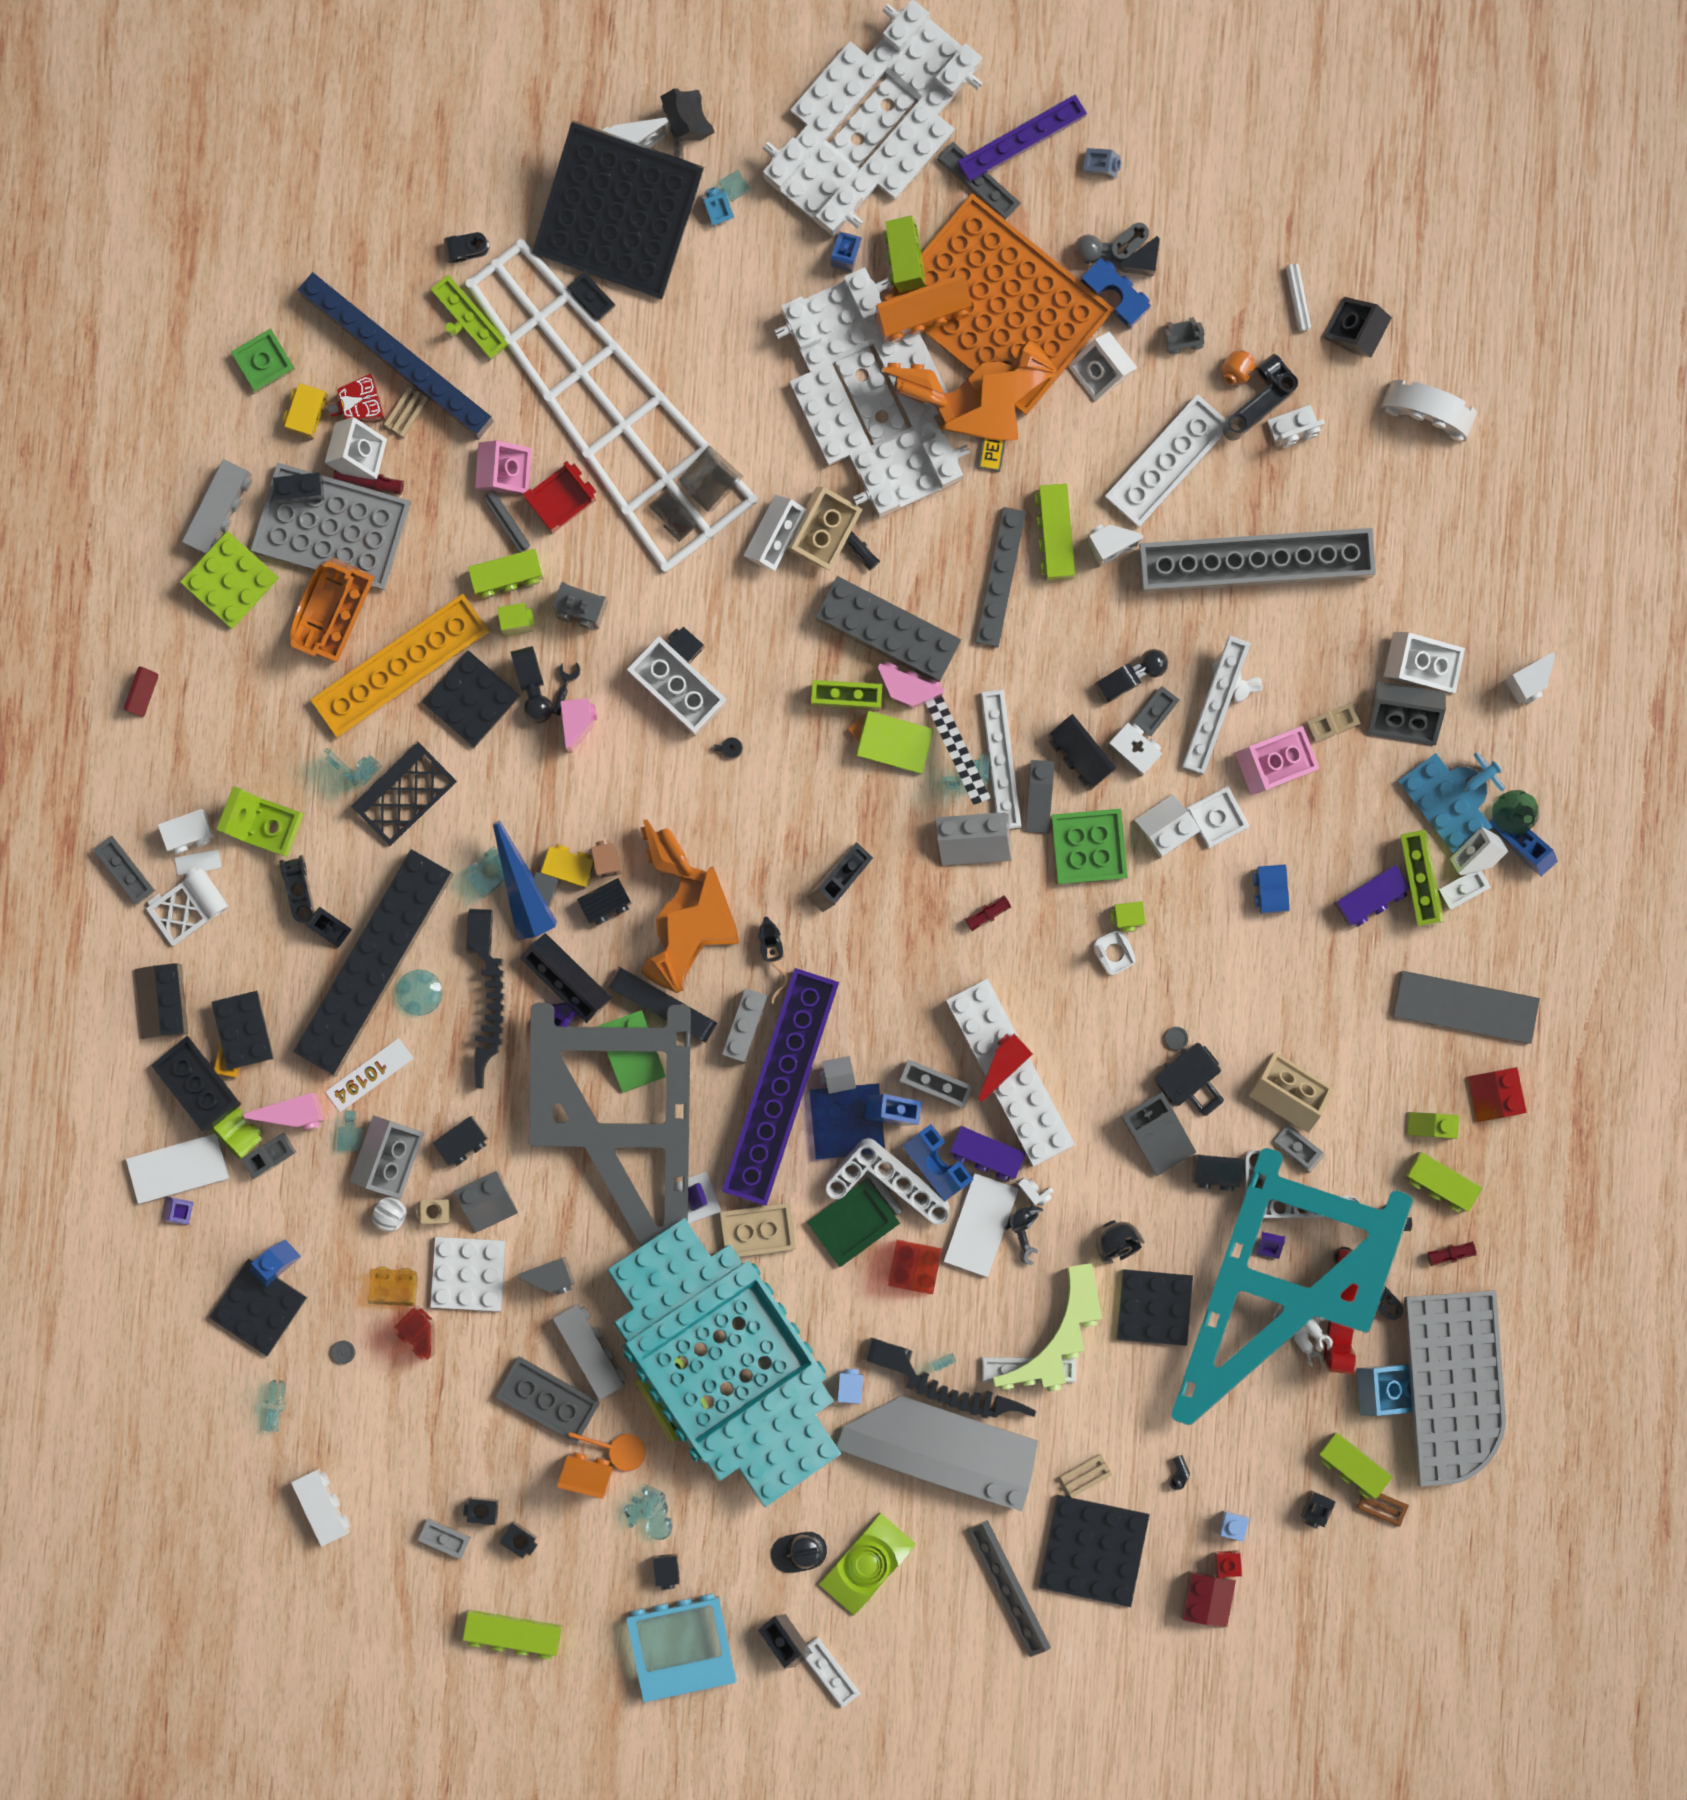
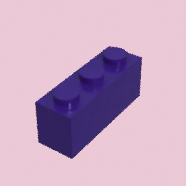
M1394 865L1334 904L1348 926L1355 924L1356 927H1359L1368 921L1367 916L1375 912L1378 915L1386 910L1388 902L1394 899L1397 903L1407 897L1406 891L1411 888L1397 865Z
M960 1126L950 1150L951 1153H954V1159L966 1163L967 1159L976 1163L975 1168L985 1172L988 1169H992L997 1172L996 1177L1008 1182L1010 1177L1016 1179L1026 1155L1025 1152L963 1126Z

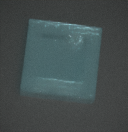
M739 169L719 181L730 202L751 191Z
M953 1352L931 1363L935 1371H938L955 1363L957 1360Z

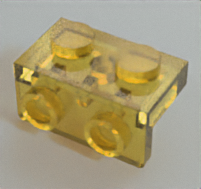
M387 1267L370 1269L368 1304L416 1306L417 1271L409 1268L390 1270Z

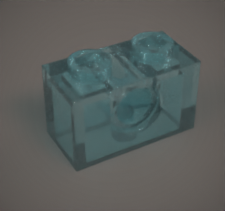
M492 847L484 854L485 859L479 864L477 861L471 864L466 869L468 873L464 876L483 899L505 882L498 848L496 849L495 847ZM488 865H495L497 868L496 874L492 877H487L484 873Z

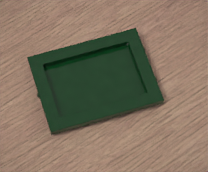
M868 1178L807 1222L822 1242V1246L827 1249L839 1267H842L900 1224L892 1209L887 1206L879 1195L878 1190L874 1188Z

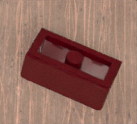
M138 667L124 706L125 711L140 717L145 716L159 674L144 667Z

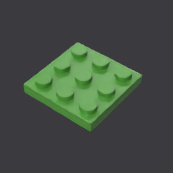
M1121 809L1051 815L1058 885L1128 878Z

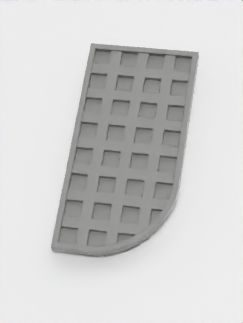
M1496 1290L1404 1297L1417 1482L1420 1487L1456 1484L1473 1477L1492 1460L1502 1442L1506 1428V1413Z

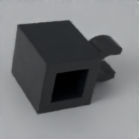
M1312 1490L1300 1516L1306 1519L1304 1522L1306 1525L1315 1529L1319 1525L1325 1528L1336 1501Z

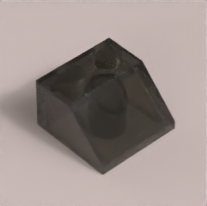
M709 445L679 481L689 495L707 512H710L717 508L744 476Z

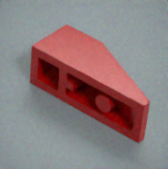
M1015 1033L1011 1036L1006 1034L997 1042L1000 1047L995 1051L978 1097L980 1102H983L1033 1055Z

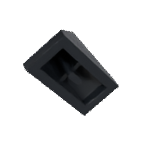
M1156 236L1122 261L1119 266L1120 271L1154 276L1160 243L1159 237Z
M320 906L306 924L307 927L338 948L352 930Z

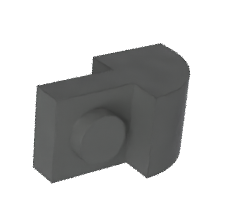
M282 1133L241 1160L252 1178L255 1179L280 1165L281 1162L297 1152L286 1134Z

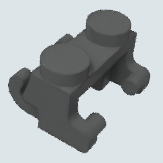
M1194 317L1189 318V321L1174 324L1166 322L1167 329H1164V337L1169 354L1180 353L1181 348L1190 347L1193 350H1198L1204 347V328L1201 322L1196 323Z

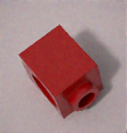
M1238 1550L1214 1551L1215 1570L1218 1578L1242 1577L1241 1553Z

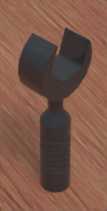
M563 663L560 666L559 671L564 679V683L559 688L552 713L560 716L561 701H565L569 681H575L580 676L581 670L578 663L577 671L572 674L563 671Z

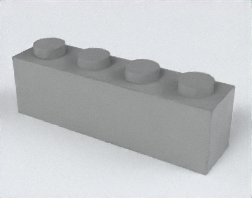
M222 460L182 541L186 546L205 554L221 537L222 533L226 530L228 531L232 522L230 517L233 511H238L242 503L240 497L243 491H247L252 483L249 471L227 460Z
M578 1303L554 1317L553 1320L598 1399L601 1400L625 1386L623 1381L626 1380V1377L621 1368H615L611 1360L615 1358L609 1347L604 1348L600 1342L603 1337L597 1326L592 1328L588 1321L591 1318L585 1306L580 1307Z

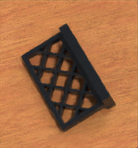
M417 742L360 796L351 807L391 846L457 781ZM424 755L431 761V771H417L418 761ZM413 765H415V771H408ZM434 765H435L441 772H434ZM404 774H415V788L401 787V777ZM417 774H431V788H417ZM434 774H444L450 782L444 788H434ZM398 781V787H392ZM388 790H398V804H384V793ZM401 790H415L414 804H400ZM417 790L431 791V801L428 804H417ZM434 791H440V792L434 797ZM381 797V803H375ZM371 806H381V820H371L365 812ZM384 806H398V820H384ZM400 807H414V817L411 820H400ZM417 807H423V808L417 813ZM375 823H381V829ZM384 823H398L397 833L391 839L383 832ZM400 823H407V824L400 830Z

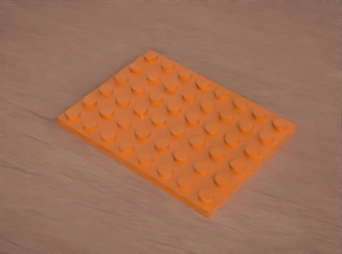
M973 193L921 253L926 286L964 273L972 303L971 312H969L967 317L956 320V318L947 320V323L935 328L933 325L925 328L924 333L971 372L979 364L1000 361L1014 367L1019 349L1030 339L1042 348L1057 369L1056 378L1044 380L1015 403V408L1025 416L1030 413L1072 360H1074L1114 312L1113 307ZM894 286L885 296L884 301L918 289L899 293L896 286Z

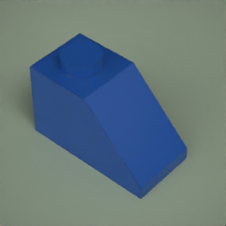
M285 1239L268 1248L251 1263L250 1271L266 1288L300 1259L301 1256Z

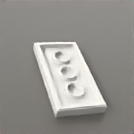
M215 1134L126 1159L138 1204L230 1179L220 1140Z
M974 1173V1180L971 1181L944 1262L988 1277L1005 1230L1004 1227L1007 1224L1019 1189Z

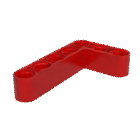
M1339 1249L1337 1264L1352 1250ZM1351 1284L1343 1291L1341 1299L1347 1302L1354 1301L1358 1290L1357 1284ZM1328 1321L1326 1336L1332 1339L1333 1344L1328 1350L1327 1343L1325 1342L1324 1362L1329 1372L1353 1375L1356 1365V1354L1352 1348L1354 1329L1332 1321Z

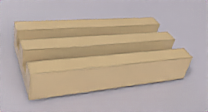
M409 386L384 425L405 438L429 401V398ZM410 395H414L410 400L409 404L407 405V407L405 408V410L403 411V413L401 414V416L399 417V419L397 420L396 424L393 426V421L403 408L404 404L406 403ZM419 398L421 402L401 431L399 427Z
M1099 1454L1060 1476L1071 1498L1113 1474L1102 1455ZM1100 1461V1466L1068 1483V1478ZM1101 1470H1105L1104 1474L1082 1485L1074 1491L1072 1490L1071 1487L1077 1485L1078 1483L1084 1481L1092 1475L1100 1472Z

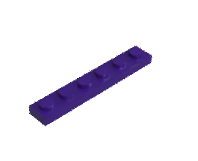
M1075 94L958 160L957 164L970 183L1086 117L1087 112Z

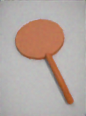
M572 1432L568 1433L569 1437L609 1449L611 1462L622 1471L637 1469L642 1465L646 1456V1448L643 1441L634 1434L625 1433L619 1435L610 1445Z

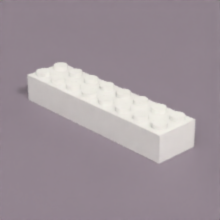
M988 979L945 1001L985 1078L995 1051L1000 1047L997 1042L1006 1034L1011 1036L1015 1033L1018 1037ZM1029 1058L993 1093L1032 1167L1074 1146L1075 1143Z

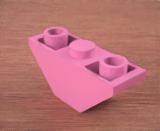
M885 662V665L880 663L878 666L879 675L891 701L913 709L942 696L944 693V688L941 687L942 684L935 680L929 679L926 682L919 679V674L908 670L906 673L898 671V666L889 662Z

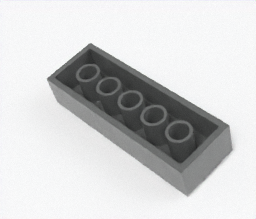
M839 576L836 577L816 616V621L939 683L962 640Z

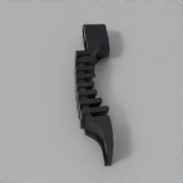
M469 908L466 952L477 953L484 960L486 969H481V975L492 976V981H485V987L495 988V992H487L486 995L488 999H495V1004L487 1003L486 1006L488 1010H495V1015L485 1014L484 1019L486 1021H494V1026L481 1025V1031L492 1032L493 1037L479 1035L475 1037L477 1042L492 1044L491 1049L476 1047L475 1083L477 1088H484L486 1065L495 1054L499 1053V1046L503 1043V1039H500V1036L504 1032L501 1024L502 1022L504 1023L505 1019L502 1016V1011H505V1005H502V1000H505V994L502 993V988L505 989V983L502 982L505 971L500 970L497 966L503 965V959L491 956L493 910Z
M870 1337L863 1360L907 1374L908 1382L906 1388L912 1390L915 1384L917 1394H927V1398L932 1400L936 1398L938 1403L944 1404L946 1402L949 1403V1407L955 1408L957 1406L960 1411L966 1412V1410H969L970 1414L973 1415L979 1413L983 1418H988V1416L996 1418L1008 1411H1017L1035 1417L1036 1411L999 1395H997L994 1410H990L993 1395L990 1391H986L983 1407H979L981 1394L977 1392L974 1393L972 1404L968 1403L970 1394L967 1392H963L961 1401L957 1400L959 1394L957 1390L953 1389L951 1397L947 1396V1386L942 1385L939 1393L936 1391L939 1383L937 1380L932 1379L931 1385H926L929 1373L923 1372L922 1376L915 1373L910 1363L912 1350Z

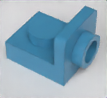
M712 187L707 189L704 195H701L713 226L734 218L728 198L722 188Z

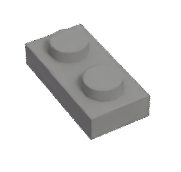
M427 1518L418 1541L458 1559H462L471 1537Z

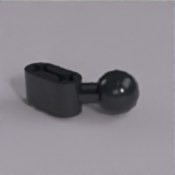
M530 646L511 651L521 691L526 690L528 699L524 704V714L533 723H543L551 717L553 705L546 696L541 694L540 686H543L544 682L534 647Z
M1146 650L1142 654L1139 664L1132 667L1131 663H1128L1097 681L1094 686L1104 703L1108 704L1140 685V678L1144 676L1151 678L1162 676L1168 668V658L1161 650Z

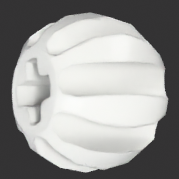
M385 1197L376 1205L372 1213V1220L378 1229L385 1232H394L404 1222L407 1210L400 1200Z

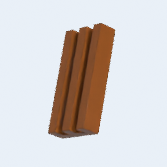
M1382 1493L1378 1496L1402 1507L1400 1512L1372 1499L1368 1500L1363 1495L1360 1496L1359 1503L1356 1506L1357 1509L1399 1527L1401 1526L1409 1507L1408 1504ZM1364 1502L1372 1504L1376 1507L1393 1513L1399 1517L1397 1520H1395L1372 1509L1364 1507Z

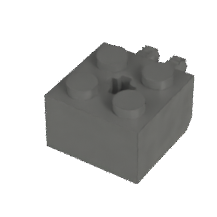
M561 582L552 608L558 619L571 623V620H575L580 623L579 626L593 630V627L600 628L608 601L605 596H599Z

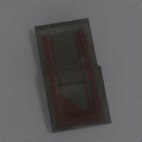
M667 489L649 505L665 522L663 527L679 542L696 527L684 508Z

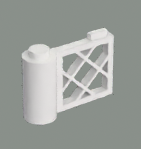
M197 867L192 868L185 874L187 878L164 896L157 894L148 901L150 906L146 908L172 946L177 945L229 908V905L203 868L199 870ZM183 889L187 895L186 905L175 904L176 893ZM161 904L170 905L168 918H160L154 909ZM174 906L185 908L183 922L172 920ZM189 910H197L203 919L196 924L188 923ZM171 923L182 924L181 935L174 939L170 933Z

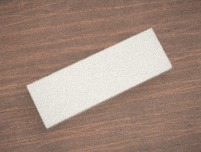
M818 1636L807 1644L812 1654L805 1660L841 1708L861 1694Z

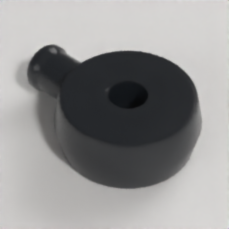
M735 737L725 739L722 745L714 744V752H722L728 759L738 758L743 751L741 741ZM734 746L735 749L730 750L729 747Z

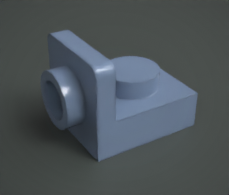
M1087 148L1083 171L1093 174H1107L1111 178H1117L1118 171L1121 169L1120 155L1111 149Z

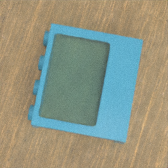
M714 1593L700 1596L698 1601L691 1602V1598L677 1601V1605L668 1607V1603L654 1606V1610L646 1612L644 1608L632 1610L631 1615L627 1616L626 1619L643 1702L737 1682L720 1605V1596L714 1597Z

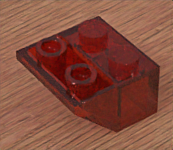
M896 1239L887 1286L933 1294L942 1248Z
M419 1305L414 1306L394 1326L397 1330L395 1334L404 1343L409 1341L414 1346L412 1351L421 1360L423 1358L429 1360L435 1356V1321Z

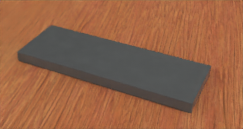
M1401 971L1393 1017L1531 1044L1540 998Z

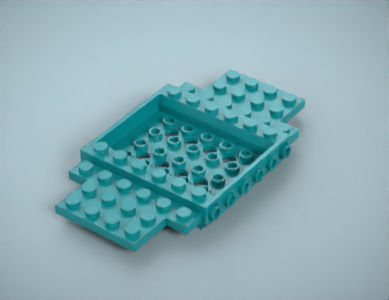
M684 1218L607 1270L632 1308V1311L614 1322V1325L626 1341L622 1345L624 1357L629 1363H634L637 1368L636 1374L641 1382L647 1383L651 1389L649 1390L650 1396L663 1407L662 1414L669 1423L673 1422L677 1429L675 1433L679 1440L686 1442L690 1448L688 1453L695 1462H699L700 1465L706 1463L718 1481H721L738 1469L765 1508L841 1455V1452L815 1415L834 1402L822 1384V1381L827 1379L824 1374L826 1373L824 1366L819 1361L816 1362L811 1355L813 1351L806 1341H802L798 1335L800 1333L798 1327L794 1322L790 1323L786 1317V1309L780 1302H776L772 1296L774 1294L772 1288L760 1278L761 1272L754 1263L751 1264L749 1260L742 1263L730 1244L711 1257L686 1218ZM735 1317H740L744 1320L745 1325L742 1330H735L733 1328L732 1320ZM716 1330H722L725 1333L726 1338L723 1343H716L714 1341L713 1333ZM697 1343L705 1345L707 1351L704 1356L700 1357L694 1353V1346ZM678 1356H683L687 1359V1367L683 1370L675 1366V1359ZM761 1356H766L770 1359L771 1365L767 1370H763L758 1366V1360ZM743 1369L751 1372L752 1378L748 1383H744L739 1379V1373ZM724 1382L730 1383L733 1388L729 1396H724L720 1392V1386ZM705 1395L712 1397L714 1401L710 1409H705L701 1405V1399Z

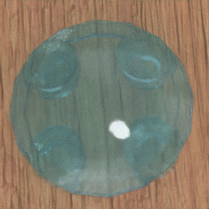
M417 969L409 971L401 978L397 985L396 995L398 1003L403 1010L411 1015L422 1016L429 1014L442 1002L443 990L441 982L434 974L427 970Z

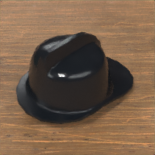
M802 1532L781 1537L774 1543L771 1550L773 1564L785 1573H796L814 1569L824 1562L827 1555L825 1540L814 1532Z

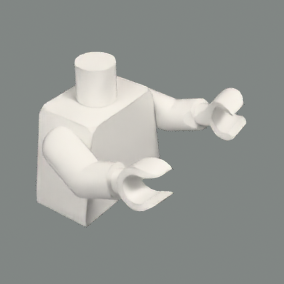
M1282 1304L1278 1305L1273 1319H1276L1284 1311ZM1314 1317L1294 1335L1295 1342L1308 1355L1310 1366H1313L1312 1357H1318L1320 1363H1322V1356L1318 1353L1323 1350L1322 1341L1327 1343L1328 1350L1333 1344L1329 1336L1322 1335L1323 1331L1319 1327V1323L1326 1319ZM1309 1333L1312 1337H1315L1317 1341L1316 1350L1318 1352H1315L1313 1350V1345L1308 1339Z

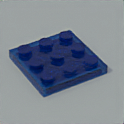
M879 1083L856 1085L855 1089L830 1094L828 1093V1088L809 1090L816 1160L847 1157L860 1141L867 1138L876 1141L885 1149L883 1122L865 1119L867 1095L880 1094ZM869 1148L861 1150L864 1155L873 1154V1151Z

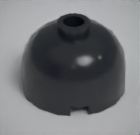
M1112 1220L1104 1224V1229L1097 1237L1096 1248L1104 1264L1114 1263L1112 1260L1120 1256V1260H1124L1135 1254L1142 1248L1140 1243L1144 1244L1145 1241L1138 1229L1132 1224Z

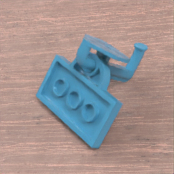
M1478 751L1473 755L1483 768L1481 771L1468 766L1457 767L1450 771L1436 752L1399 780V783L1453 854L1481 827L1487 830L1493 827L1479 809L1485 802L1488 794L1486 781L1491 778L1500 791L1505 789L1497 773H1501L1498 764L1492 761L1490 765Z

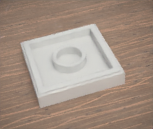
M1228 786L1187 807L1188 812L1201 829L1199 833L1208 849L1250 827Z

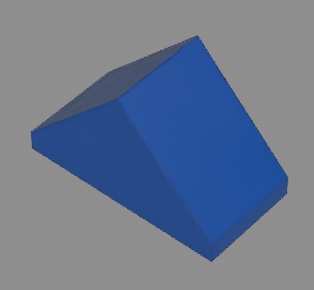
M839 232L831 255V267L853 272L862 237Z

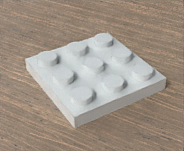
M435 1237L431 1307L502 1311L506 1241Z

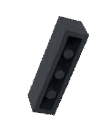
M546 933L531 944L520 957L586 1024L612 999Z

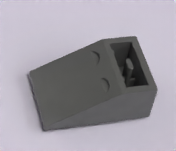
M1159 1092L1120 1116L1156 1176L1196 1153L1194 1146L1163 1092Z

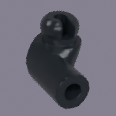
M1183 1454L1172 1458L1176 1471L1169 1484L1173 1490L1183 1489L1190 1477V1471Z

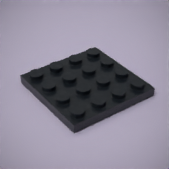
M1057 1494L1039 1588L1131 1607L1150 1514Z

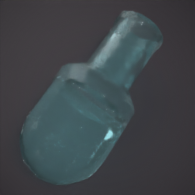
M276 1380L269 1382L267 1398L263 1401V1407L267 1410L263 1428L265 1431L271 1432L272 1429L273 1432H278L280 1412L286 1409V1403L284 1402L285 1383L282 1380H279L278 1385Z

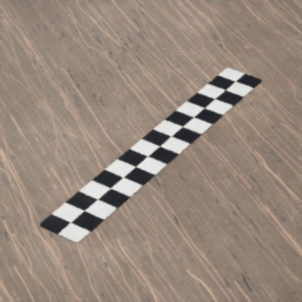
M943 696L926 702L927 708L973 805L990 799L989 793Z

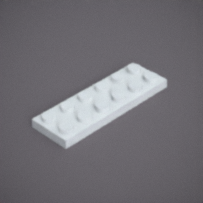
M1197 394L1105 495V498L1139 528L1224 435L1223 426L1227 420Z

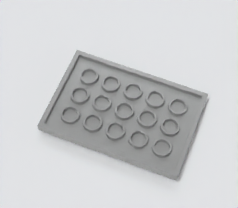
M277 462L273 477L312 472ZM321 475L323 477L325 500L278 505L275 501L272 478L251 552L312 570H316L321 562L328 559L331 560L334 557L375 575L371 587L385 591L412 502Z

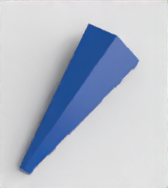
M499 820L493 823V829L517 940L535 938L555 928L557 920L535 885V879Z

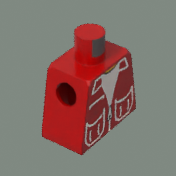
M372 374L365 375L338 388L337 392L340 400L327 404L331 417L344 414L345 419L354 417L362 423L385 420Z

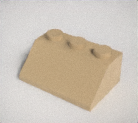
M816 487L805 507L807 510L786 550L806 561L831 571L863 509L825 487Z
M1274 1052L1255 1082L1249 1097L1309 1133L1322 1116L1334 1088Z

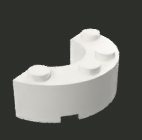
M1405 380L1391 381L1381 408L1386 409L1385 412L1392 416L1410 415L1417 420H1429L1433 426L1444 429L1445 433L1450 434V438L1460 442L1463 440L1467 441L1477 416V411L1472 406L1469 409L1465 407L1466 402L1438 388L1414 381L1412 386L1405 385Z

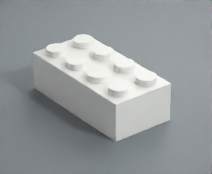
M660 636L627 669L628 673L695 736L727 704V699Z

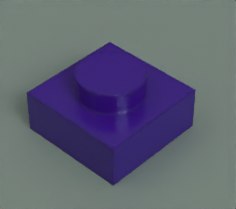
M1262 1232L1256 1254L1279 1259L1285 1243V1236Z

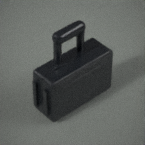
M1195 1043L1189 1049H1181V1055L1170 1064L1164 1063L1162 1065L1163 1070L1156 1074L1153 1080L1174 1106H1180L1189 1098L1201 1115L1207 1116L1224 1102V1098L1210 1083L1221 1072V1068L1218 1066L1220 1063L1206 1046ZM1203 1086H1206L1215 1098L1203 1107L1193 1094Z

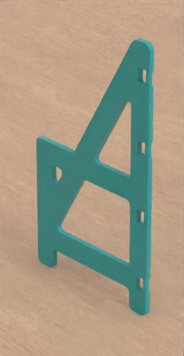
M1269 1148L1262 1149L1239 1212L1203 1323L1200 1327L1179 1394L1177 1395L1171 1414L1172 1418L1186 1425L1194 1424L1314 1317H1320L1368 1333L1371 1329L1413 1204L1412 1197L1400 1191H1393L1389 1195L1386 1207L1383 1210H1379L1280 1177L1279 1170L1283 1162L1282 1154ZM1259 1173L1266 1176L1262 1189L1255 1188ZM1271 1200H1276L1368 1232V1237L1310 1288L1248 1267L1268 1203ZM1236 1242L1243 1245L1239 1258L1231 1257ZM1351 1284H1357L1358 1290L1354 1301L1347 1302L1342 1300L1341 1293ZM1243 1291L1284 1306V1311L1225 1364L1219 1368L1215 1366V1359L1239 1292ZM1212 1312L1219 1314L1215 1328L1208 1326ZM1189 1381L1196 1384L1192 1397L1184 1396Z

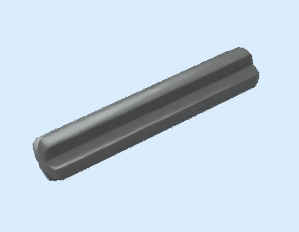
M488 492L483 497L484 501L519 552L526 551L530 547V543L496 492Z

